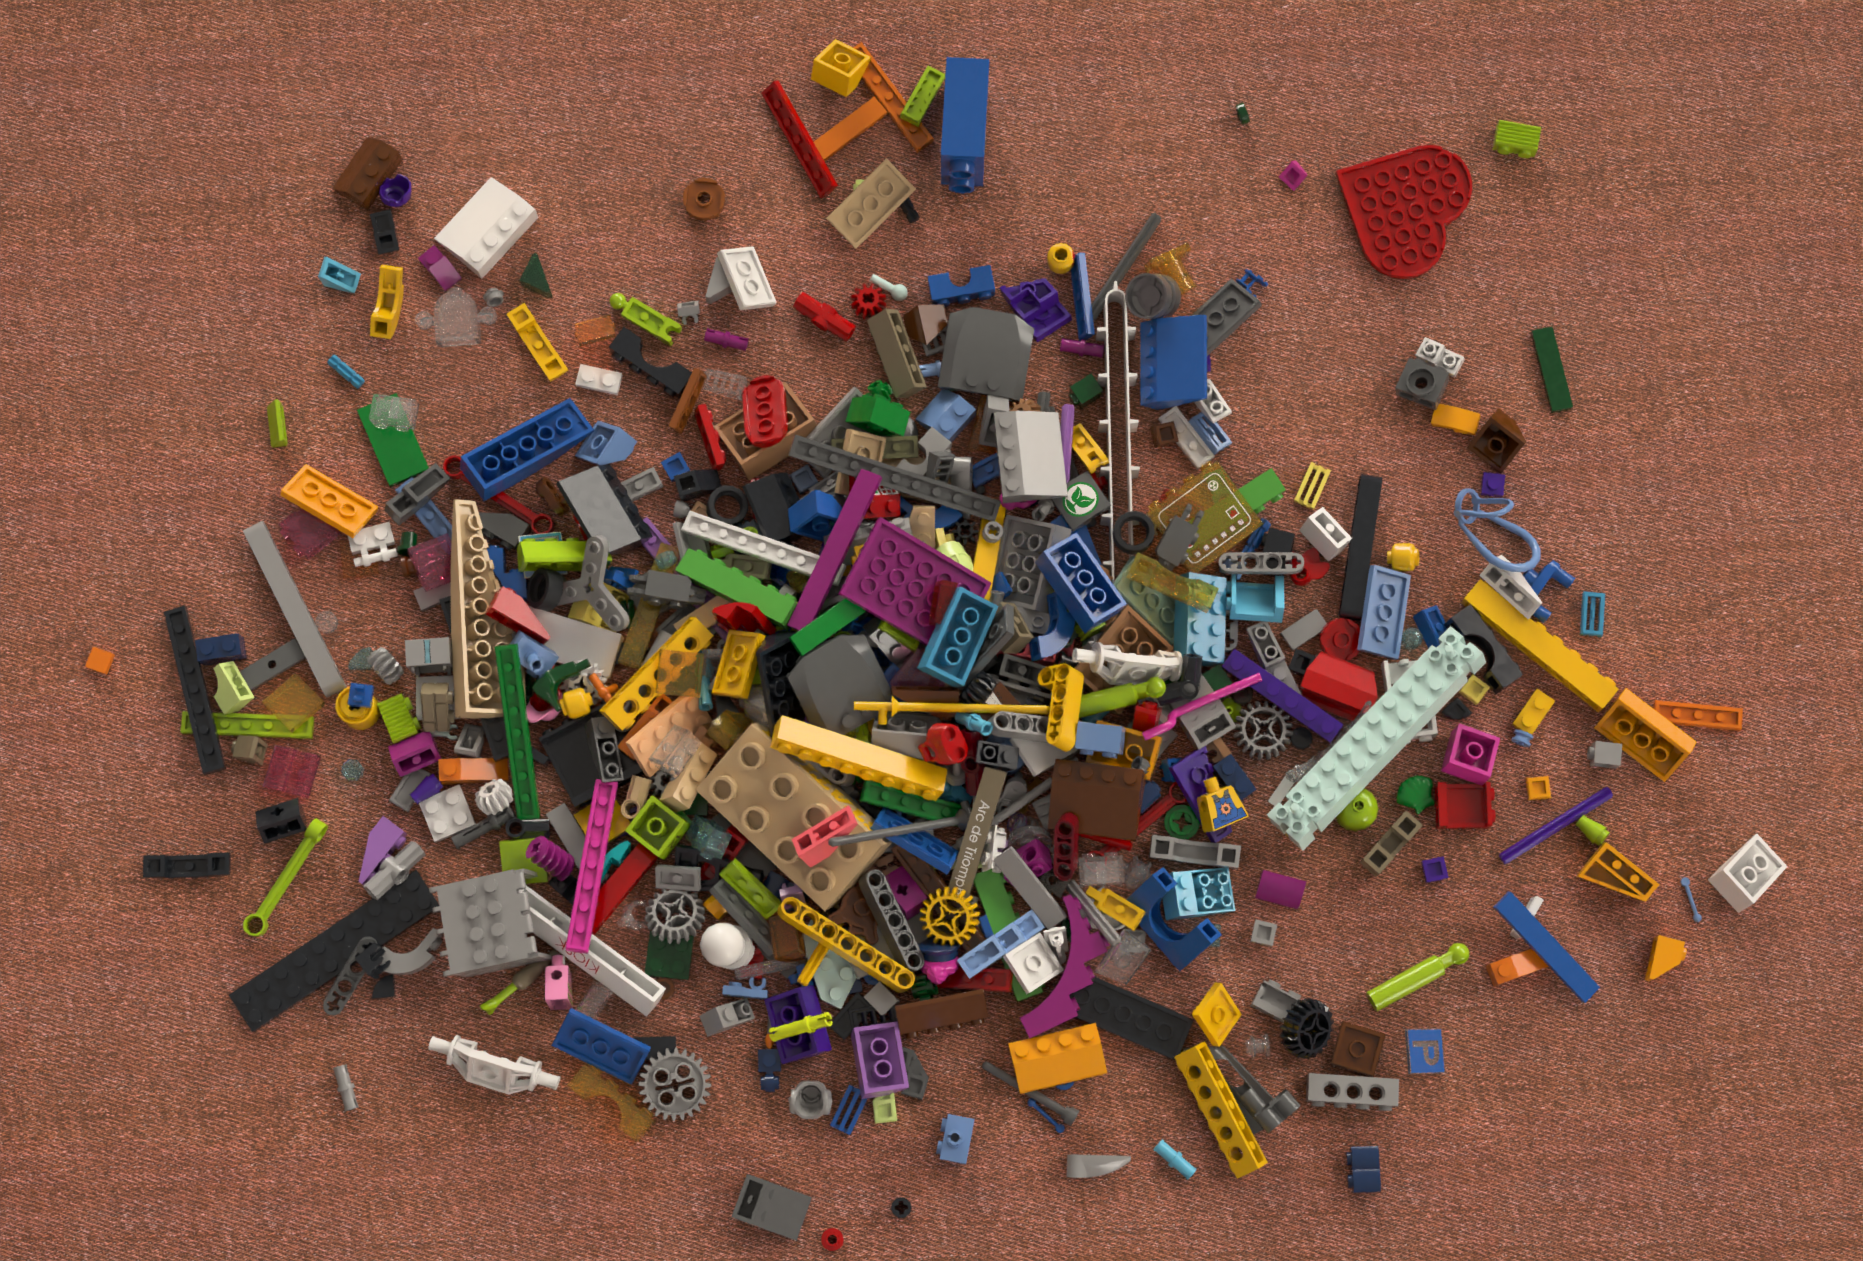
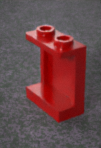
M1437 782L1434 785L1436 829H1489L1492 823H1495L1496 813L1495 809H1492L1491 803L1495 799L1494 788H1491V782H1485L1482 786L1479 784H1446V782Z

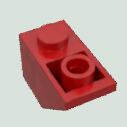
M1145 700V702L1143 701L1136 705L1133 730L1144 732L1158 726L1162 707L1158 706V702Z

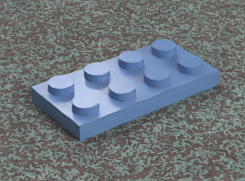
M1378 565L1370 566L1357 650L1392 660L1399 659L1411 575Z

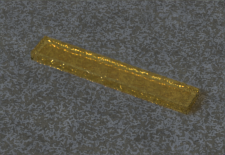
M660 543L651 570L674 574L680 557L678 548ZM643 598L639 601L618 663L640 669L663 605H650L647 603L648 601H643Z

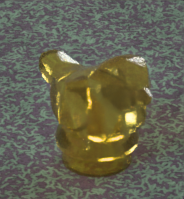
M789 570L786 575L789 585L797 593L802 594L810 576Z

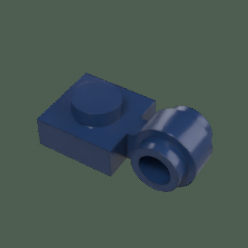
M778 1049L758 1050V1072L766 1073L764 1077H761V1090H766V1092L779 1090V1076L774 1075V1072H781V1059Z

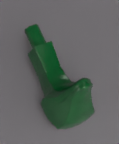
M585 659L577 664L572 661L544 672L532 685L533 691L557 712L560 711L561 706L557 696L558 686L566 679L581 675L580 671L591 666L589 660Z

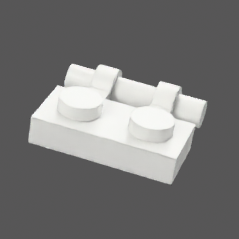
M390 522L362 528L354 538L348 536L352 554L361 553L362 557L354 558L355 567L362 565L364 567L371 566V563L382 560L384 562L390 561V558L398 556L396 548L387 549V546L395 544ZM381 549V552L368 554L370 550Z

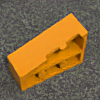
M1607 842L1602 843L1576 875V877L1644 902L1660 885Z

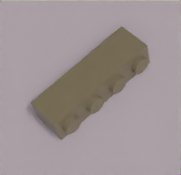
M885 309L867 320L869 331L874 338L877 353L881 357L884 372L888 376L895 398H909L927 388L899 310Z

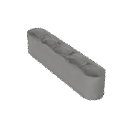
M999 711L988 720L993 725V730L990 734L998 737L1048 743L1046 732L1049 717ZM996 720L1002 722L1003 728L997 725ZM1017 722L1023 725L1024 731L1018 728ZM1038 725L1044 728L1045 733L1039 730Z

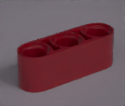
M1070 812L1061 815L1054 829V874L1062 881L1069 880L1078 865L1079 821L1077 816ZM1062 823L1069 824L1071 829L1065 828ZM1062 844H1067L1071 849H1065ZM1061 865H1067L1070 870L1064 869Z

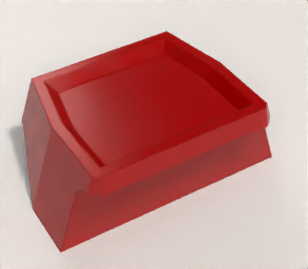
M1320 652L1306 669L1300 686L1302 696L1320 709L1348 720L1356 721L1360 715H1364L1375 704L1378 697L1375 672Z

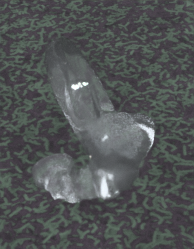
M641 900L627 904L622 910L621 918L617 920V925L619 927H630L634 931H639L646 927L648 922H637L634 920L632 910L635 906L646 908L649 904Z

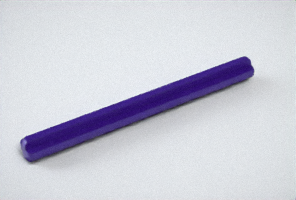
M1608 787L1598 791L1499 854L1500 860L1504 864L1514 860L1613 797L1612 791Z

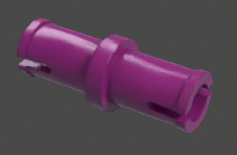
M707 328L704 341L722 345V348L727 349V347L746 352L749 338L732 335L729 331L724 333Z
M1062 338L1060 352L1076 353L1081 357L1088 355L1103 358L1105 345L1088 343L1083 339L1076 341Z

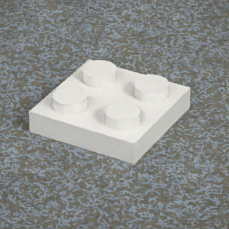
M460 785L444 790L419 803L435 843L458 834L476 824Z
M1041 933L1036 934L1003 956L1026 994L1064 971Z

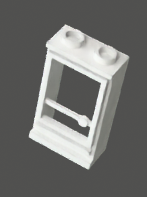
M1402 659L1397 663H1388V660L1382 662L1381 670L1385 693L1391 688V684H1394L1416 661ZM1436 716L1427 723L1428 729H1421L1411 740L1419 739V742L1432 741V737L1438 734Z

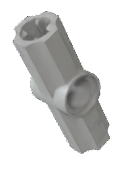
M411 841L395 857L389 856L382 862L380 871L363 886L373 899L378 900L394 884L399 885L407 879L409 870L426 855L416 842Z

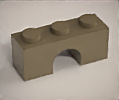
M1405 811L1359 863L1377 877L1423 825L1408 811Z

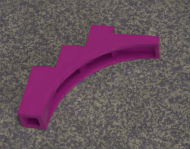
M1071 894L1063 897L1071 927V947L1068 962L1062 978L1048 998L1037 1008L1020 1018L1029 1038L1078 1016L1077 1011L1080 1010V1007L1075 997L1070 999L1069 995L1093 984L1091 979L1095 978L1090 965L1085 967L1084 963L1108 952L1106 947L1110 946L1107 939L1100 935L1098 931L1091 935L1089 934V930L1092 929L1087 917L1082 919L1079 912L1082 906L1078 898H1072Z

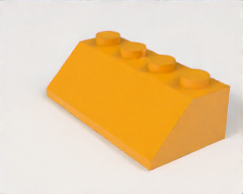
M1627 688L1618 696L1594 727L1613 743L1622 744L1623 751L1664 782L1688 757L1697 743Z
M1096 1023L1008 1043L1020 1094L1107 1074Z

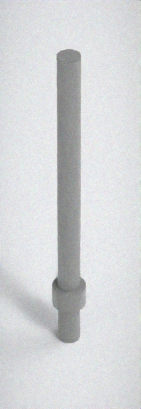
M1049 777L995 815L991 826L998 825L1051 788L1052 778ZM964 836L957 839L956 843L951 847L959 851Z

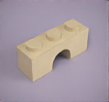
M702 742L687 746L678 763L683 767L682 772L675 780L668 782L659 800L675 812L689 809L698 793L696 788L707 776L717 754Z

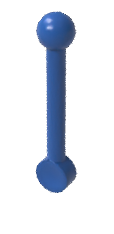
M1030 1098L1027 1101L1028 1106L1034 1107L1056 1127L1058 1133L1064 1132V1125L1058 1124L1036 1104V1100Z

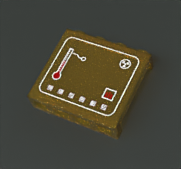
M1209 460L1200 467L1201 472L1194 476L1192 473L1182 480L1184 485L1178 489L1175 486L1165 493V499L1161 502L1158 499L1147 506L1149 510L1145 513L1163 535L1172 517L1176 515L1180 518L1188 503L1192 505V510L1185 521L1190 524L1194 521V517L1199 510L1204 511V515L1197 526L1199 529L1196 533L1199 534V537L1194 545H1189L1186 551L1189 555L1184 565L1188 572H1200L1263 525L1260 518L1218 461L1212 463Z

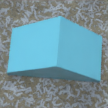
M324 257L318 277L326 287L355 293L361 273L328 257Z

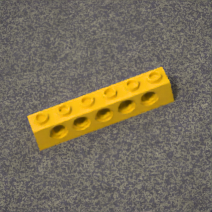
M690 616L599 711L617 729L622 731L629 729L635 723L634 718L639 713L643 714L648 710L653 698L660 697L666 690L665 686L670 681L674 682L681 675L680 670L685 665H691L696 659L695 655L700 650H705L711 644L710 639L714 635L696 617ZM690 637L692 639V646L686 649L684 642ZM675 653L677 655V662L671 665L669 657ZM657 669H660L662 671V677L660 680L656 681L654 678V672ZM642 685L647 687V693L644 696L639 694V688ZM630 700L632 708L630 711L625 712L623 705L626 701Z
M1204 1041L1175 1056L1177 1067L1187 1080V1086L1193 1092L1198 1107L1204 1113L1209 1129L1214 1133L1219 1148L1225 1154L1229 1167L1236 1178L1247 1175L1267 1164L1268 1162L1206 1042ZM1196 1066L1200 1069L1201 1074L1197 1071ZM1206 1086L1211 1090V1094L1207 1091ZM1217 1107L1220 1108L1222 1114L1218 1112ZM1227 1127L1231 1129L1232 1134L1229 1133ZM1238 1148L1241 1149L1243 1155L1240 1154V1152L1238 1151Z

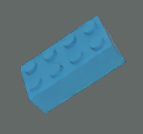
M1192 572L1176 576L1174 651H1179L1182 654V658L1183 654H1198L1203 656L1202 666L1214 667L1225 663L1227 578Z
M962 587L952 589L917 669L955 688L964 686L999 606Z

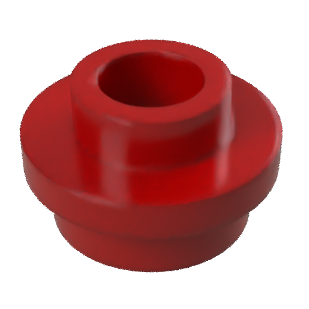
M836 1228L827 1229L821 1237L823 1247L829 1251L840 1249L844 1242L843 1234ZM829 1236H836L837 1241L835 1244L828 1242Z

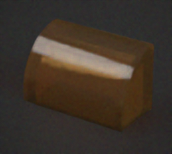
M779 915L768 918L774 959L781 962H795L807 959L804 933L782 920Z

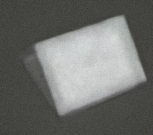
M1123 929L1119 935L1121 941L1115 946H1111L1095 971L1098 974L1127 985L1152 949Z

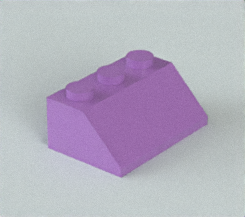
M898 1021L853 1028L851 1040L861 1099L881 1097L908 1089L909 1084Z

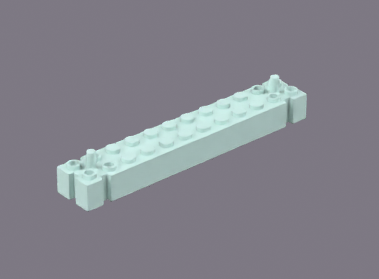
M1450 626L1438 638L1440 645L1437 648L1431 645L1285 795L1288 801L1284 805L1279 802L1267 814L1271 823L1283 834L1287 833L1290 840L1302 851L1315 839L1313 833L1317 829L1322 832L1468 682L1466 675L1469 672L1475 675L1486 663L1483 652L1471 642L1466 645L1464 637Z

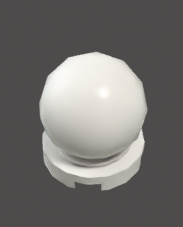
M725 922L708 927L702 934L700 942L702 955L709 963L730 970H736L748 965L755 951L752 938L742 927Z

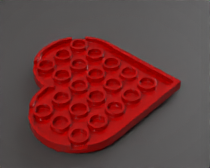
M1436 145L1413 147L1339 169L1335 172L1365 258L1380 273L1397 279H1411L1421 276L1436 265L1446 244L1445 225L1455 221L1464 212L1472 195V178L1464 161L1457 154H1453Z

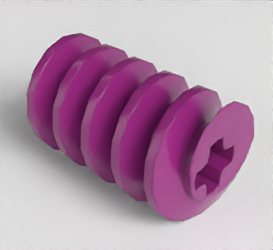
M539 836L528 845L526 858H531L532 863L537 864L540 868H544V871L550 872L559 881L565 880L572 872L574 857L552 841H549L546 837Z

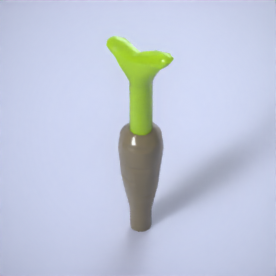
M556 949L548 953L551 956L560 955ZM552 959L529 964L513 976L510 985L494 998L481 1004L480 1008L491 1015L498 1005L517 989L524 990L544 972L545 968L552 963Z

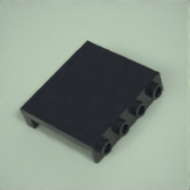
M604 700L600 702V706L594 709L590 707L591 711L588 715L576 719L568 718L561 723L562 726L556 729L549 728L538 738L577 810L592 802L595 780L600 779L588 747L584 724L591 718L605 717L599 711L606 704ZM615 729L617 745L629 731L619 732ZM618 749L624 780L615 782H618V788L631 782L632 775L640 777L644 773L636 759L633 761Z

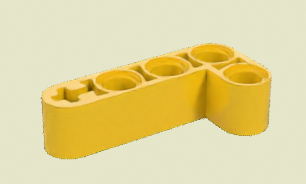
M1065 663L1043 668L1038 674V683L1052 691L1046 740L1049 744L1067 752L1073 748L1076 742L1084 676L1083 673Z

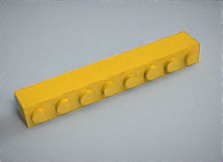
M1480 579L1461 602L1465 607L1471 604L1479 612L1481 619L1598 713L1619 690L1612 679L1609 677L1604 678L1598 673L1597 667L1591 663L1587 664L1584 662L1577 651L1569 650L1563 645L1564 642L1556 635H1550L1543 624L1537 621L1535 623L1530 618L1527 619L1486 581Z
M783 715L774 726L770 748L780 753H788L802 760L813 761L823 767H831L845 774H853L864 780L875 781L885 787H893L907 794L921 796L926 800L936 801L944 792L947 775L946 768Z

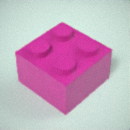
M1459 723L1450 734L1441 771L1482 786L1491 777L1500 738Z

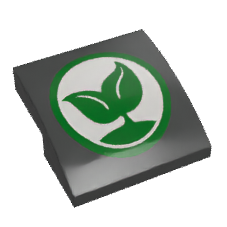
M1088 471L1067 483L1068 497L1051 499L1070 529H1072V532L1091 522L1092 518L1107 511L1111 506Z

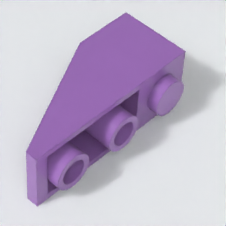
M384 816L369 833L359 882L362 885H365L380 870L382 862L391 856L396 848L399 850L407 840L405 838L407 834Z

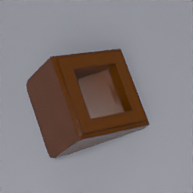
M1174 421L1150 427L1155 448L1179 442Z

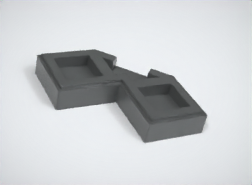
M902 1047L909 1088L902 1090L901 1094L923 1100L929 1077L914 1050Z

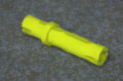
M829 1012L816 1016L808 1015L802 1020L770 1028L769 1033H775L770 1034L769 1037L773 1042L806 1032L811 1034L817 1029L831 1026L833 1021L827 1022V1020H831L832 1016Z

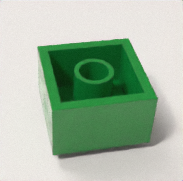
M874 394V397L862 395V397L852 398L845 422L873 435L899 437L904 436L911 412L903 409L902 404L886 401L887 398L882 395Z

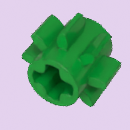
M878 380L868 386L869 393L865 395L874 397V394L886 397V401H891L890 395L893 393V390L887 382L882 383L881 380Z

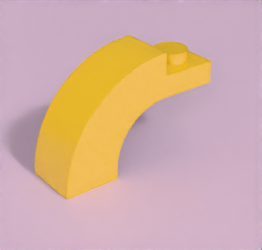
M381 265L378 298L375 310L371 315L370 336L391 339L394 335L400 316L404 285H402L403 268L388 265Z

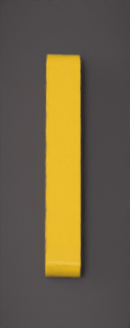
M788 897L779 905L777 910L782 920L894 991L903 993L914 984L915 977L910 970L798 899ZM789 904L793 906L794 913H787L784 905ZM804 916H808L813 920L812 926L804 923ZM823 928H827L832 932L831 938H827L822 934ZM842 940L850 943V950H845L841 946ZM861 952L869 955V962H864L860 958ZM880 964L888 967V974L880 972ZM899 976L907 979V986L899 984Z

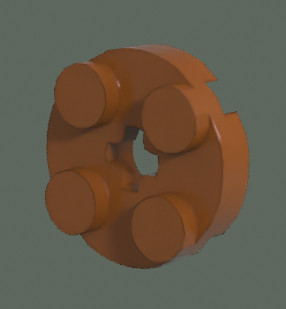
M698 178L688 185L683 192L684 207L688 215L697 220L707 221L716 219L724 209L725 193L721 186L713 179ZM703 195H707V198L710 200L702 204L698 199L702 198Z

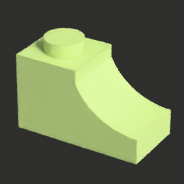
M234 661L220 663L213 668L218 680V689L214 698L224 714L240 711L255 698Z

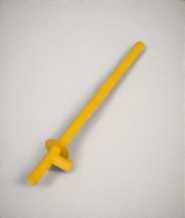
M893 696L892 702L854 701V710L878 711V724L880 725L887 724V711H891V717H893L898 711L998 713L999 711L1021 714H1048L1050 710L1046 705L898 702Z

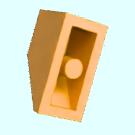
M1661 935L1654 937L1645 981L1654 980L1679 965L1681 961H1684L1687 949L1684 948L1685 942Z

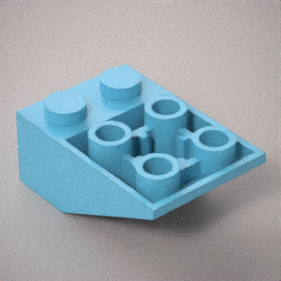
M1229 868L1169 873L1178 884L1162 898L1166 920L1186 919L1236 911Z

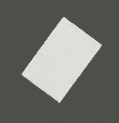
M754 247L720 250L717 253L740 311L772 307L777 303Z

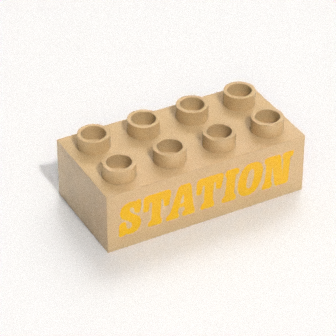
M768 720L751 724L696 788V791L814 902L826 911L841 902L844 894L858 883L859 878L872 867L892 844V841L887 838L840 845L828 858L810 868L798 857L792 842L794 837L848 805L851 807L858 823L850 834L873 831L870 828L875 819L837 784L826 778L809 760H802L797 756L788 753L783 754L770 748L772 737H770Z

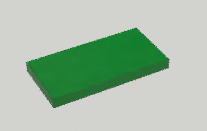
M397 393L357 409L390 487L407 481L411 477L414 478L429 468Z

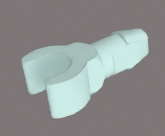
M451 724L450 730L458 729V726ZM450 730L448 732H431L433 737H444L453 741L458 740L457 736L449 734Z

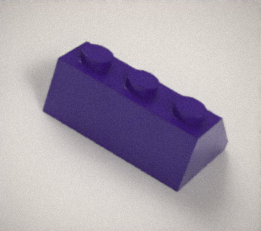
M814 985L798 987L764 1000L771 1027L799 1021L808 1015L816 1016L822 1014ZM826 1027L817 1029L811 1034L806 1032L776 1041L782 1064L813 1057L832 1050Z

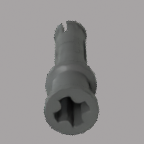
M510 804L509 807L503 809V812L499 811L496 815H487L488 818L452 836L451 839L456 848L460 849L462 846L493 829L500 830L501 826L510 819L517 818Z

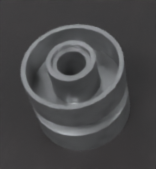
M1143 273L1135 276L1129 282L1125 292V301L1130 312L1139 318H1167L1177 311L1181 301V292L1173 278L1163 274Z

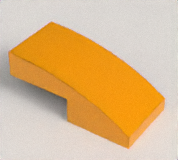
M1439 404L1433 412L1431 424L1436 427L1453 429L1457 433L1476 435L1481 415L1466 409Z

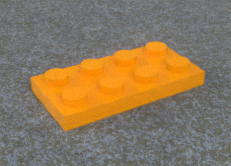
M307 464L284 486L280 493V496L351 538H354L378 511L377 505Z

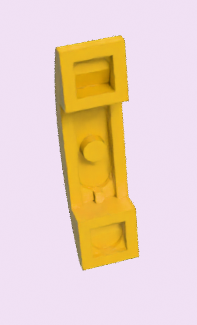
M525 303L506 314L550 382L569 371Z

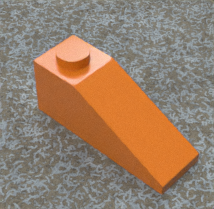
M494 758L438 759L439 781L443 785L491 782L492 779L496 781L498 779L509 781L508 758L497 762L494 761Z
M1529 949L1490 963L1485 967L1493 987L1549 966L1533 949Z

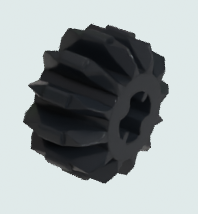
M980 671L962 691L960 698L965 704H983L995 689L997 682L988 673Z

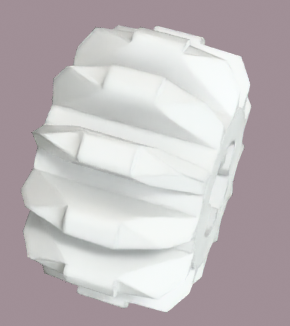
M492 779L491 782H486L484 786L479 787L480 791L475 793L476 805L486 815H496L499 811L503 812V809L509 807V803L513 801L512 789L502 779L497 781Z

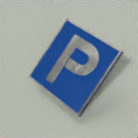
M1442 1028L1405 1029L1408 1074L1445 1073Z

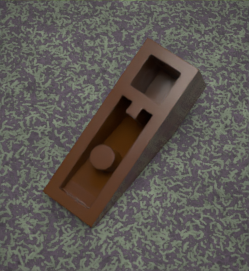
M891 686L892 695L908 703L959 704V690L955 687ZM957 712L927 713L939 717L940 720L947 721L952 720Z

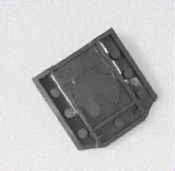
M970 307L950 313L937 388L1009 398V401L1019 403L1020 398L1023 399L1034 328L1015 314Z
M864 634L837 635L810 650L805 655L800 656L792 671L786 675L808 723L842 735L878 716V711L854 710V701L892 702V696L895 698Z

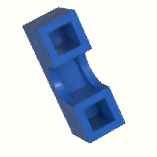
M991 265L970 268V282L962 287L955 286L950 281L949 272L928 276V287L932 305L944 304L947 307L950 303L966 304L972 299L988 300L995 296Z

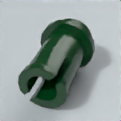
M626 600L621 601L620 605L629 616V625L626 629L637 627L639 619L636 618L634 601L628 600L627 604Z

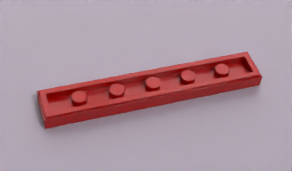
M779 80L773 81L761 94L820 198H825L838 187V184Z

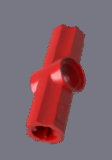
M802 292L797 297L793 305L796 311L811 319V322L823 331L828 330L845 342L854 334L856 325L840 316L832 306L820 303L805 292Z

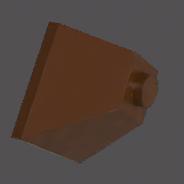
M1498 408L1467 448L1501 474L1524 446L1526 440L1516 421Z

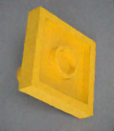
M1217 982L1212 985L1203 1000L1192 1012L1193 1018L1197 1021L1212 1046L1220 1047L1242 1015L1222 983Z

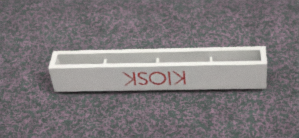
M527 885L525 889L519 890V893L527 892L530 910L523 912V915L531 914L534 934L646 1017L662 998L666 990L665 987L593 934L588 954L566 951L571 918Z

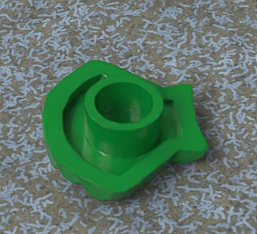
M1421 775L1406 779L1398 788L1397 803L1415 809L1417 815L1426 808L1435 805L1434 800L1431 798L1433 790L1432 779Z

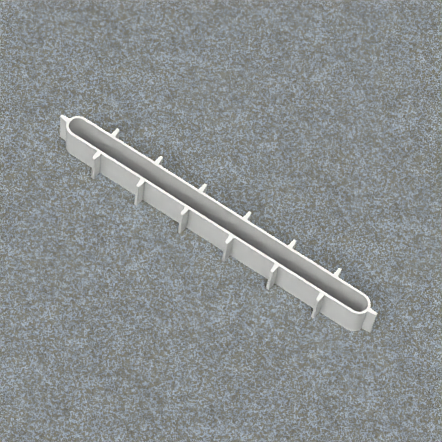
M1114 281L1113 289L1106 294L1103 309L1104 327L1097 328L1096 341H1104L1105 373L1098 374L1097 382L1101 387H1105L1106 420L1099 421L1098 432L1107 433V458L1109 460L1107 467L1100 468L1099 477L1105 476V479H1108V501L1111 504L1110 509H1108L1109 514H1102L1100 525L1109 526L1110 561H1104L1102 566L1110 571V576L1113 577L1112 583H1114V542L1112 534L1113 503L1108 304L1110 302H1118L1123 309L1128 512L1132 511V479L1138 478L1140 467L1131 466L1130 432H1137L1139 420L1130 419L1129 386L1136 385L1137 373H1129L1128 341L1134 340L1136 327H1127L1125 293L1118 289L1117 281ZM1128 521L1129 545H1133V525H1139V521Z

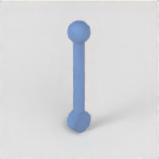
M1684 877L1681 879L1680 884L1685 887L1694 914L1693 920L1700 922L1702 917L1697 912L1689 888L1690 880Z

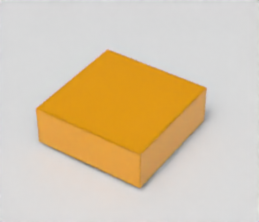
M1549 776L1525 779L1528 801L1551 798Z

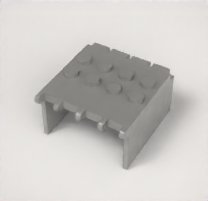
M528 869L508 870L429 888L430 893L437 892L439 906L432 908L433 913L441 912L443 928L437 929L436 934H444L447 950L441 951L440 957L448 956L450 970L443 972V977L456 975L468 978L552 959V956L549 954L537 952L535 936L527 937V934L534 932L531 914L523 915V912L530 910L527 892L519 893V890L526 888L525 879L538 877L537 872Z

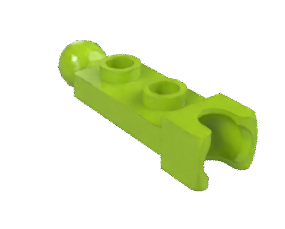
M614 293L610 297L611 307L617 310L624 309L621 317L655 336L668 346L673 345L672 338L668 333L670 331L681 333L682 331L679 323L669 317H665L634 297L629 302L626 301L625 296L621 293Z

